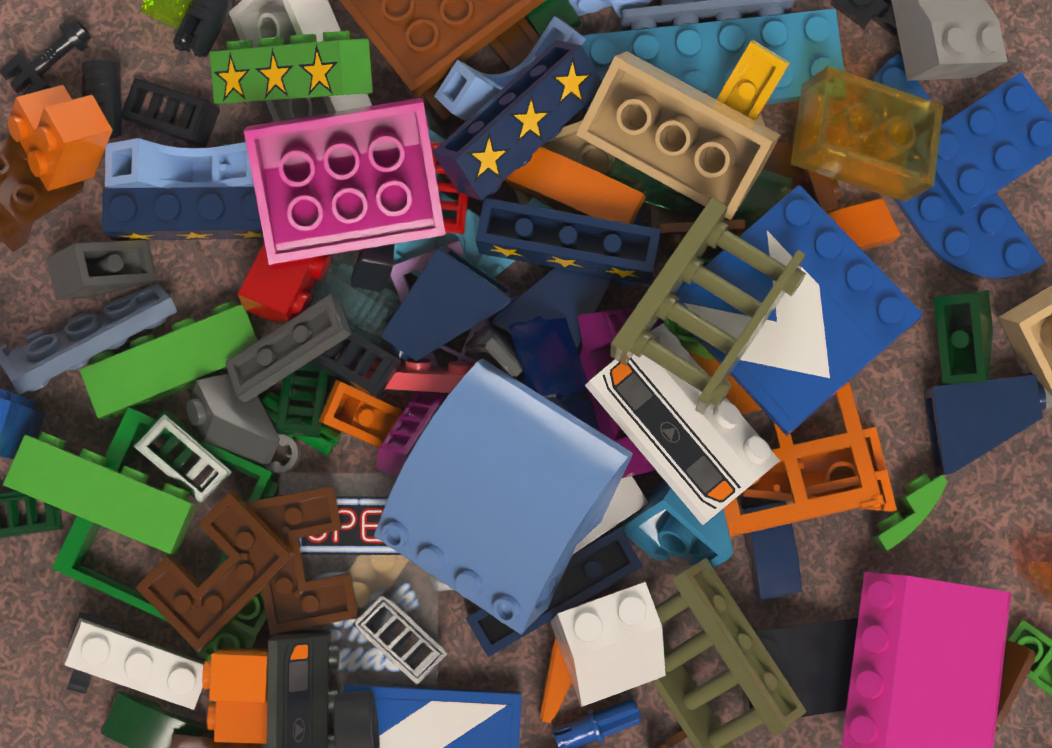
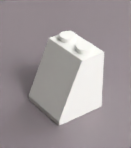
M646 582L558 613L550 622L581 707L666 676L662 625Z

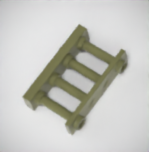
M713 197L612 341L610 354L612 358L625 366L633 355L639 358L644 355L702 392L698 397L695 409L702 415L710 404L718 407L724 400L732 386V383L727 381V378L784 293L793 296L806 276V273L801 270L806 254L797 250L787 266L783 265L728 231L729 225L724 223L727 206ZM708 245L714 249L717 246L721 247L776 281L763 302L758 301L703 266L704 261L699 258ZM683 282L689 285L692 282L698 284L752 318L738 339L678 303L679 297L675 293ZM658 318L666 321L667 318L671 319L727 355L713 377L653 340L654 334L649 331Z
M708 559L701 560L672 579L679 592L655 607L661 624L690 607L704 630L674 649L670 647L663 636L666 676L652 682L689 738L693 748H735L731 741L762 723H765L774 736L787 729L807 712ZM714 645L727 664L728 669L696 687L682 664ZM739 684L754 707L721 726L707 702Z

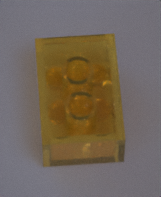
M827 66L802 84L791 165L906 202L934 186L944 105Z

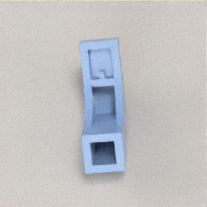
M554 16L530 54L517 67L501 74H485L457 60L434 97L452 114L467 121L556 40L582 46L586 38L566 22Z
M136 138L108 143L105 148V187L107 188L254 187L246 142L212 148H180L160 145Z

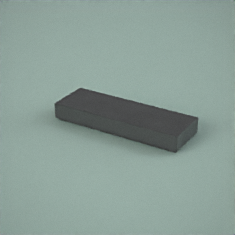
M329 294L225 362L236 398L245 403L352 335L339 299Z

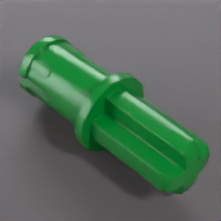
M268 392L261 399V403L270 421L276 425L280 397L272 392ZM288 415L287 422L312 425L313 417ZM323 423L320 438L288 435L291 439H295V437L323 453L327 458L333 452L332 447L337 446L342 436L340 432L334 431Z

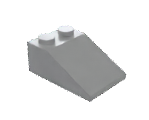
M891 0L907 81L974 78L1008 62L999 19L986 0Z

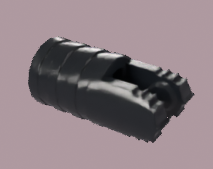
M192 0L174 37L175 49L188 52L192 49L195 56L207 58L235 0Z
M110 60L83 62L81 64L83 97L93 95L112 128L109 139L118 138V136H122L121 65Z

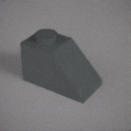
M147 240L74 243L47 258L56 300L91 298L157 281Z
M229 374L196 380L191 398L187 402V415L191 424L197 425L204 441L259 466L270 465L280 438L259 397L256 396L246 403L236 398Z

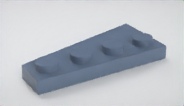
M157 283L105 304L103 308L104 313L98 316L82 313L69 318L65 328L53 334L46 335L43 329L26 336L28 344L13 350H9L8 346L4 344L0 346V366L18 395L26 391L39 390L47 385L54 376L66 370H76L84 366L90 357L106 349L111 350L122 346L128 341L130 336L143 329H152L163 324L168 316L177 312L171 297Z

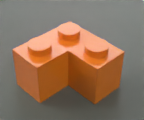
M64 85L16 97L11 115L8 118V128L12 138L16 142L20 141L27 154L31 172L34 176L40 177L47 191L94 178L112 133V128L93 95L72 100Z
M224 647L211 654V661L204 662L202 673L203 689H210L209 701H216V703H209L207 713L208 730H214V742L267 744L268 648Z

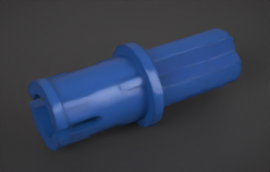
M629 699L595 713L593 709L588 710V715L559 726H554L552 731L556 735L555 740L558 748H578L597 740L601 744L605 742L604 737L640 724L641 714L636 702L633 699Z

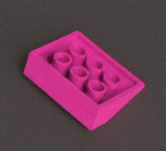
M422 98L251 125L245 128L244 137L269 264L446 235Z
M864 572L841 748H994L1011 593L912 576Z

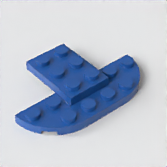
M899 53L880 69L866 91L859 122L860 138L870 166L921 240L938 259L949 267L961 273L992 279L1013 278L1029 273L1044 265L1046 262L996 192L1052 156V114L1023 73L1020 72L946 121L918 80L907 81L903 59Z

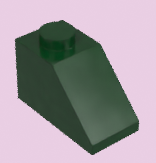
M989 290L949 293L934 297L942 384L988 381L993 341Z

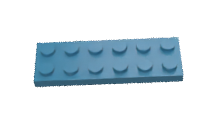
M836 9L582 35L586 38L582 47L601 81H603L614 56L627 51L710 97L717 99L749 43L754 40L791 63L766 105L843 97L847 92Z

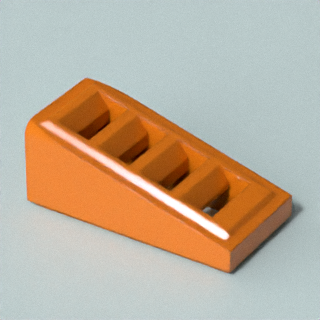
M555 634L539 713L541 721L551 723L552 719L555 718L572 684Z

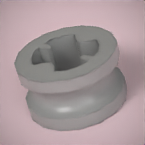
M278 434L280 438L279 444L282 447H291L292 455H286L290 458V461L286 465L274 461L270 465H266L265 468L277 474H285L297 467L301 451L294 439L284 434Z

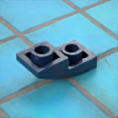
M773 500L742 506V515L787 505L786 501ZM792 523L744 534L745 547L751 552L754 588L755 594L759 599L763 600L802 592L799 559Z

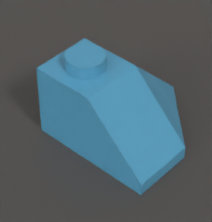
M664 479L646 498L648 504L629 516L621 525L622 531L630 540L651 558L667 562L670 556L689 560V565L692 567L707 558L714 568L730 559L733 554L724 509L702 525Z

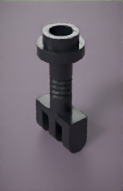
M73 18L69 23L64 20L59 25L63 34L48 49H45L42 55H38L32 62L19 52L1 68L0 74L5 80H9L17 72L21 71L10 84L16 93H19L30 83L32 86L22 95L51 88L43 75L52 65H55L61 57H64L74 47L81 52L88 47L87 41L92 36L76 18Z

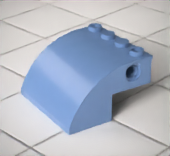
M481 359L466 373L448 395L416 442L391 490L374 537L522 635L548 609L577 544L602 522L633 453L486 360Z

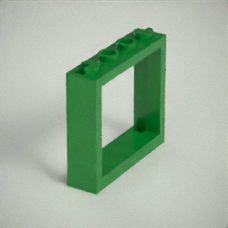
M128 407L105 455L108 458L105 467L120 473L124 465L129 467L137 451L134 447L136 439L154 419ZM166 428L160 436L168 439L173 433ZM181 440L179 441V445L186 446ZM202 441L228 467L257 479L247 502L277 495L279 484L274 483L277 476L276 473ZM76 516L52 569L167 621L136 588L83 565L101 525ZM225 552L217 568L229 557Z

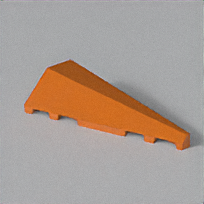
M877 427L863 429L880 494L883 495L885 504L878 508H868V510L896 511L897 508ZM850 447L797 459L808 500L861 488ZM784 463L774 465L739 496L794 502Z

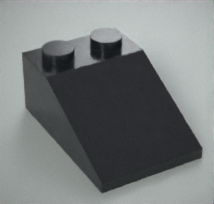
M858 618L753 629L807 712L801 717L847 709ZM742 689L744 712L754 706Z

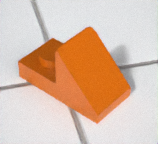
M336 380L319 422L379 448L404 411Z

